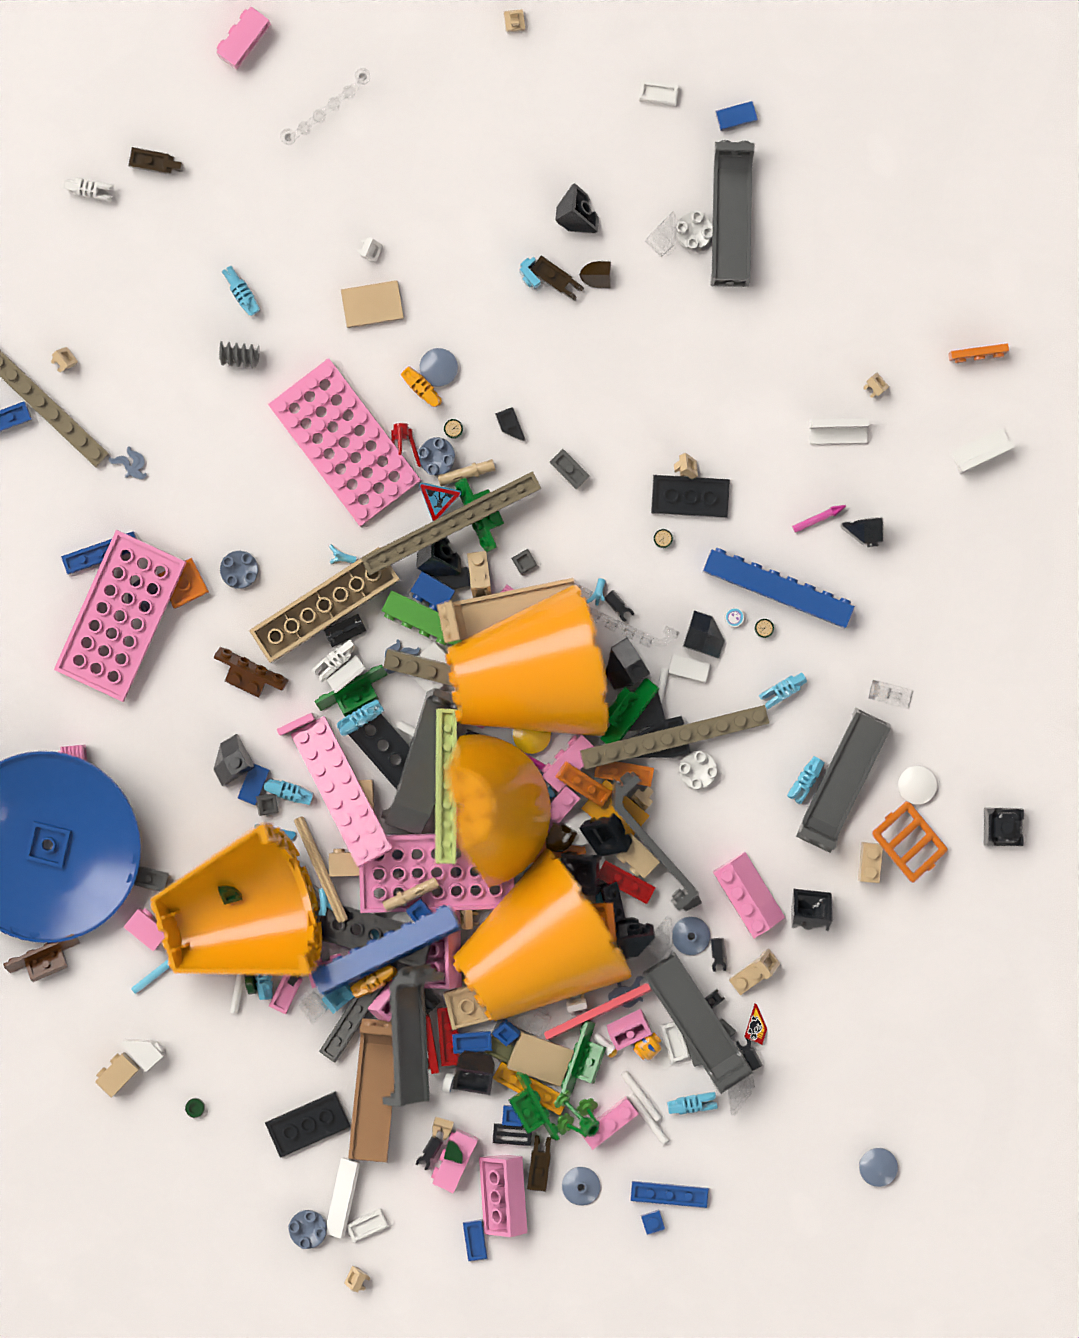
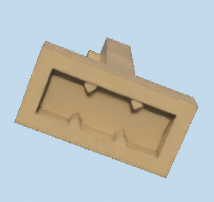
M486 551L467 553L473 598L491 595Z
M768 948L759 958L732 976L729 981L737 992L742 995L764 978L768 979L772 976L780 962Z

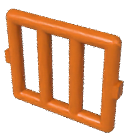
M908 801L904 802L893 813H889L885 817L886 820L872 832V836L912 883L916 882L926 871L932 870L936 866L935 863L948 851L946 845ZM908 811L914 820L888 843L881 834ZM920 826L926 835L900 858L894 848ZM932 841L938 850L913 873L906 863Z

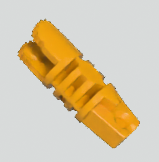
M408 366L400 374L408 386L422 400L430 404L431 407L439 406L442 403V398L434 390V387L412 367Z
M388 965L361 978L350 987L354 997H362L386 985L388 981L397 976L398 970Z

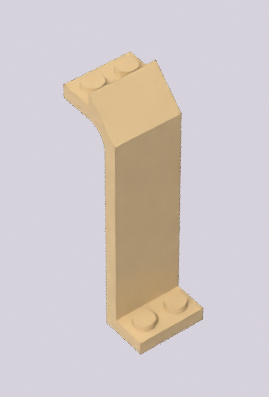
M574 578L439 604L437 608L444 642L467 639L575 585Z

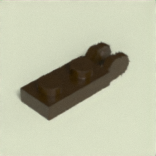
M542 255L531 269L535 276L573 301L577 297L566 289L567 285L570 283L578 291L584 289L582 285L572 279V276Z
M535 1135L527 1189L546 1192L551 1157V1137H547L545 1141L546 1149L544 1152L538 1151L540 1138L538 1135Z

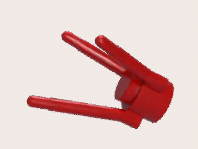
M408 423L393 424L391 441L395 445V438L398 440V454L402 455V440H407L408 436L417 466L421 467L412 436V429L408 428Z

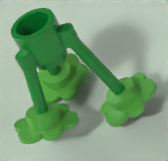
M569 1090L561 1093L554 1102L555 1107L559 1108L566 1105L580 1119V1129L572 1125L574 1118L569 1113H565L564 1116L561 1115L558 1118L557 1128L559 1133L564 1135L572 1129L580 1133L584 1138L594 1136L598 1132L600 1124L593 1114L594 1109L598 1107V1103L593 1098L583 1099L575 1109L569 1103L572 1093Z

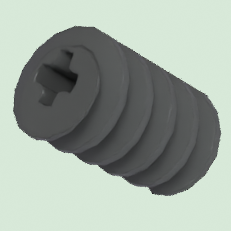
M222 341L220 342L219 360L222 366L228 361V365L231 367L234 362L237 367H240L243 362L244 368H248L249 364H251L252 369L256 368L259 361L260 345L254 350L253 344L247 349L245 343H243L241 348H239L238 343H235L234 347L231 348L230 342L227 343L226 347H224Z

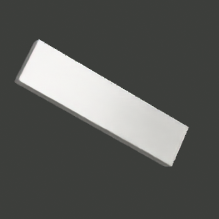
M341 1158L326 1224V1234L338 1238H344L360 1162Z

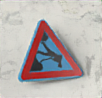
M420 483V489L432 521L439 519L461 495L460 490Z

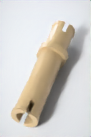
M493 459L478 464L472 463L471 466L437 476L442 487L458 482L463 478L467 479L474 476L477 478L481 474L496 470Z
M433 877L404 892H398V895L383 901V906L386 912L401 905L406 906L408 902L439 888V884L436 878Z

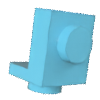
M532 257L531 259L526 258L520 264L519 272L523 275V282L528 287L532 286L535 289L540 285V280L529 269L536 263V259Z
M350 985L325 995L321 999L333 1014L354 997Z

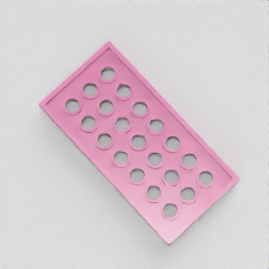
M329 358L268 404L360 527L421 481L403 455L398 454L396 446ZM323 380H329L331 384L330 388L326 391L320 388V383ZM309 391L315 393V399L312 402L305 400V394ZM335 395L342 397V403L338 406L332 404V397ZM293 403L300 405V411L296 414L290 412V406ZM319 407L326 408L327 414L324 417L317 416L316 411ZM347 410H351L354 414L353 419L350 421H345L343 418V414ZM305 418H309L312 422L311 427L308 429H304L301 426V422ZM331 422L338 424V430L334 433L328 430V425ZM359 425L365 428V433L362 436H356L355 428ZM317 433L323 436V441L320 444L313 442V436ZM343 437H347L350 440V444L346 448H342L339 444L340 439ZM369 441H375L377 444L376 449L372 452L366 449V444ZM327 449L334 450L335 455L332 459L325 458L324 452ZM355 452L361 454V461L358 463L351 461V455ZM381 456L388 458V464L384 467L379 466L377 462ZM339 464L346 466V472L342 475L336 473V466ZM367 467L373 470V475L370 478H364L362 475L363 470ZM393 471H397L400 475L397 482H391L389 479V474ZM350 479H355L358 483L357 488L354 490H350L347 487ZM377 483H382L385 487L384 491L380 494L374 491V486ZM363 494L369 497V502L366 505L359 503V497Z
M116 530L54 670L124 702L186 565V561ZM124 550H129L131 553V558L128 561L122 559V552ZM142 558L148 560V566L145 569L139 566V561ZM159 566H163L166 570L163 577H159L156 574V569ZM118 567L123 570V576L119 579L114 576V570ZM135 575L139 576L141 580L140 584L136 587L131 583V578ZM152 583L158 587V591L154 595L148 591V587ZM109 585H113L116 590L112 596L106 593V588ZM126 593H130L133 597L130 604H126L123 600V596ZM143 601H147L150 604V609L147 612H143L140 608ZM102 602L108 606L105 613H101L98 610V606ZM119 610L125 614V618L121 622L115 617L116 612ZM136 618L142 621V627L138 630L133 627V621ZM93 620H97L100 623L97 631L91 629L90 624ZM110 628H114L117 631V636L114 639L108 636ZM127 636L134 638V644L131 647L125 644ZM86 637L92 640L90 648L83 646V640ZM103 645L109 648L107 656H102L100 653V648ZM120 653L125 654L127 658L124 664H120L117 661V656ZM77 655L84 657V663L81 666L75 663ZM94 663L101 665L102 669L98 674L92 670ZM111 671H116L119 675L118 680L115 682L109 678Z
M456 833V848L461 850V855L456 858V864H435V858L431 856V851L435 849V834L386 835L393 850L384 854L382 859H374L359 868L360 912H386L382 902L395 896L393 894L395 888L400 887L406 891L433 878L434 876L431 874V871L436 867L442 870V875L435 877L439 887L443 889L441 895L435 896L431 891L408 902L406 906L401 905L389 912H406V909L419 899H422L431 911H436L442 905L451 906L454 910L495 909L513 888L514 877L498 885L501 888L498 894H492L489 891L490 887L487 886L480 875L473 876L470 874V869L474 866L461 849L458 833ZM420 849L423 855L421 858L415 859L411 855L412 851ZM401 850L403 857L401 859L393 858V851ZM453 867H459L462 870L459 876H453L450 873ZM415 868H420L423 871V875L416 878L412 875V871ZM377 869H381L385 873L380 879L375 878L373 875ZM395 869H402L404 875L401 878H395L392 874ZM474 885L481 887V892L477 895L470 892L471 887ZM460 886L462 888L461 894L453 895L451 893L452 887ZM382 888L385 891L384 896L376 897L374 895L375 889Z

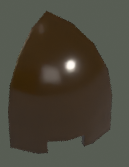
M595 261L585 265L579 274L581 280L591 287L611 288V261Z
M553 823L546 838L547 849L553 852L565 851L571 846L578 832L564 823Z

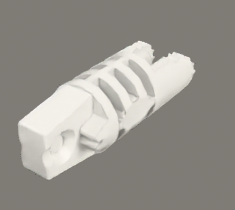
M78 177L75 180L66 179L64 181V189L74 191L73 194L112 202V196L99 193L100 188L112 190L113 184Z
M351 640L343 645L340 644L326 658L312 668V671L316 674L321 672L326 666H329L319 676L321 682L325 681L352 657L351 654L357 647Z

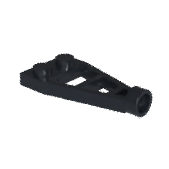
M682 716L663 720L632 737L684 725ZM689 744L632 758H673L689 754L691 751Z

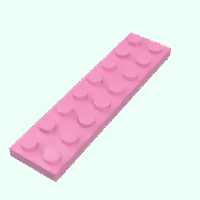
M323 716L293 732L291 736L357 866L360 868L393 850L326 717Z

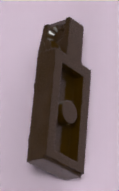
M135 147L131 149L128 164L131 168L163 174H171L172 170L182 172L184 165L182 162L174 161V156H170L167 153Z

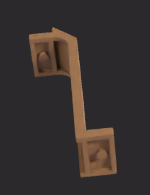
M362 1018L359 1031L360 1047L348 1159L388 1163L392 1106L383 1105L382 1097L389 1096L390 1092H394L395 1086L391 1021Z

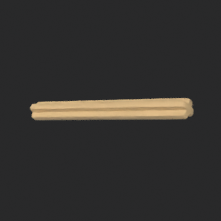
M298 817L294 820V823L338 923H343L348 920V917L304 817Z

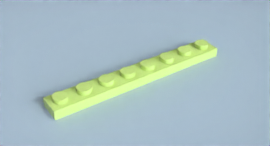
M436 709L435 864H456V804H452L446 769L457 743V721L455 717L457 709Z

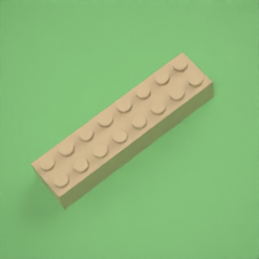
M360 558L256 625L249 632L269 663H273L393 586L400 579L391 565L369 576Z

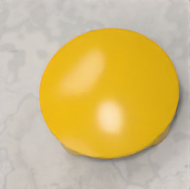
M513 729L514 743L525 753L535 754L541 752L548 746L551 739V732Z

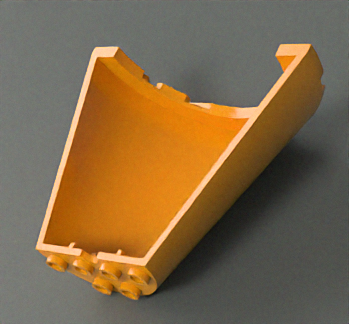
M577 585L570 586L447 648L448 653L445 654L447 665H450L451 672L448 673L450 684L455 687V691L452 692V699L458 708L455 711L457 722L466 725L587 736L605 735L604 732L607 731L608 704L607 702L605 703L604 693L606 692L602 659L599 646H596L595 643L596 638L594 634L596 632L585 598L581 597V590Z
M469 734L459 736L446 772L452 804L455 803L460 808L459 813L455 815L462 851L487 886L492 887L507 882L523 872L539 854L547 838L551 820L550 796L545 780L535 763L516 746L502 739L487 735Z
M272 823L259 824L150 899L151 909L157 919V929L163 932L165 937L162 940V945L167 951L168 964L173 973L308 975L316 969L317 964L315 961L320 960L322 951L321 922H316L317 916L315 915V911L319 910L318 902L306 866H300V861L297 859V856H300L291 839L281 828H274ZM231 886L236 888L242 894V900L224 905L218 887Z
M546 849L453 956L455 960L453 966L458 973L462 972L466 977L463 979L464 983L471 992L473 990L476 992L474 995L475 1000L481 1007L486 1008L484 1013L488 1020H494V1022L626 981L632 977L624 957L615 946V943L612 941L613 938L589 901L585 899L571 875L549 849Z

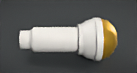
M596 1033L593 1037L600 1045L606 1047V1056L610 1058L616 1056L618 1052L616 1047L611 1043L609 1044L601 1034Z

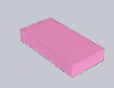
M309 713L276 730L282 736L314 721L315 717L313 713Z
M283 975L269 1007L287 1014L303 979L299 978L295 985L291 986L287 982L291 975Z

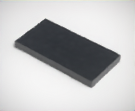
M653 475L651 513L728 518L730 479L700 477L691 479L683 476Z
M336 1091L265 1122L280 1158L351 1127Z

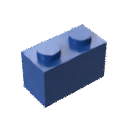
M421 572L410 592L413 593V598L421 603L423 600L429 602V607L438 612L437 605L451 601L456 591Z

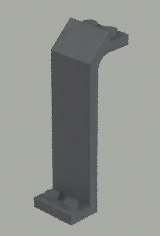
M721 140L720 142H715L712 273L710 286H749L751 270L752 163L755 151V143H750L749 141L731 142L729 140Z
M433 688L426 693L394 801L390 808L383 810L381 818L385 819L384 823L414 834H421L431 816L436 799V709L458 710L456 703H453L452 694L437 688Z
M855 708L852 713L853 718L817 788L796 835L797 838L831 853L832 849L835 850L840 830L891 730L889 723L858 708Z
M633 771L631 773L626 772L620 778L621 782L619 784L613 778L611 805L684 887L683 890L678 889L670 900L680 911L699 892L623 807V797L641 781Z
M675 952L642 972L721 1094L753 1073Z
M431 963L401 968L390 985L395 1091L390 1092L389 1096L382 1097L383 1105L403 1107L408 1104L430 1101L424 985L425 983L444 980V972H437L436 968H431Z

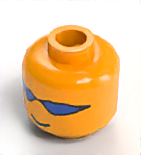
M653 1032L651 1035L635 1042L633 1050L642 1060H651L661 1051L662 1048L659 1043L662 1040Z

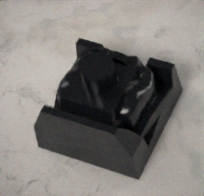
M984 808V846H1024V836L1022 834L1024 809Z
M612 813L610 817H600L597 820L595 817L590 818L579 827L597 855L608 856L628 852L633 842L630 835L625 834L626 829L621 823V819L615 813Z
M572 851L562 853L561 864L576 882L582 894L592 896L599 894L600 884H598L602 855L584 856L577 855V852Z
M793 888L791 928L802 926L806 930H811L812 928L826 926V931H829L832 923V893Z
M464 1050L457 1060L452 1089L490 1095L495 1068L492 1055Z

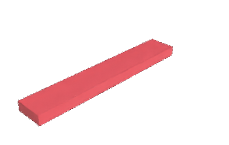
M645 983L544 1032L547 1040L554 1039L582 1025L585 1021H591L651 992L652 989L648 983Z

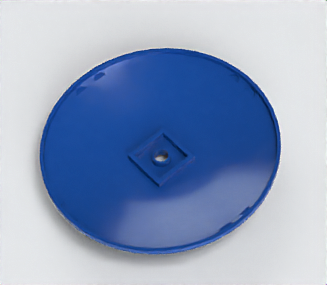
M32 751L17 754L0 761V931L21 940L51 943L71 940L95 930L122 906L131 892L139 871L141 838L138 822L131 804L121 788L105 772L92 763L70 754L56 751ZM46 839L51 840L53 843V848L50 850L45 849L43 846V842Z

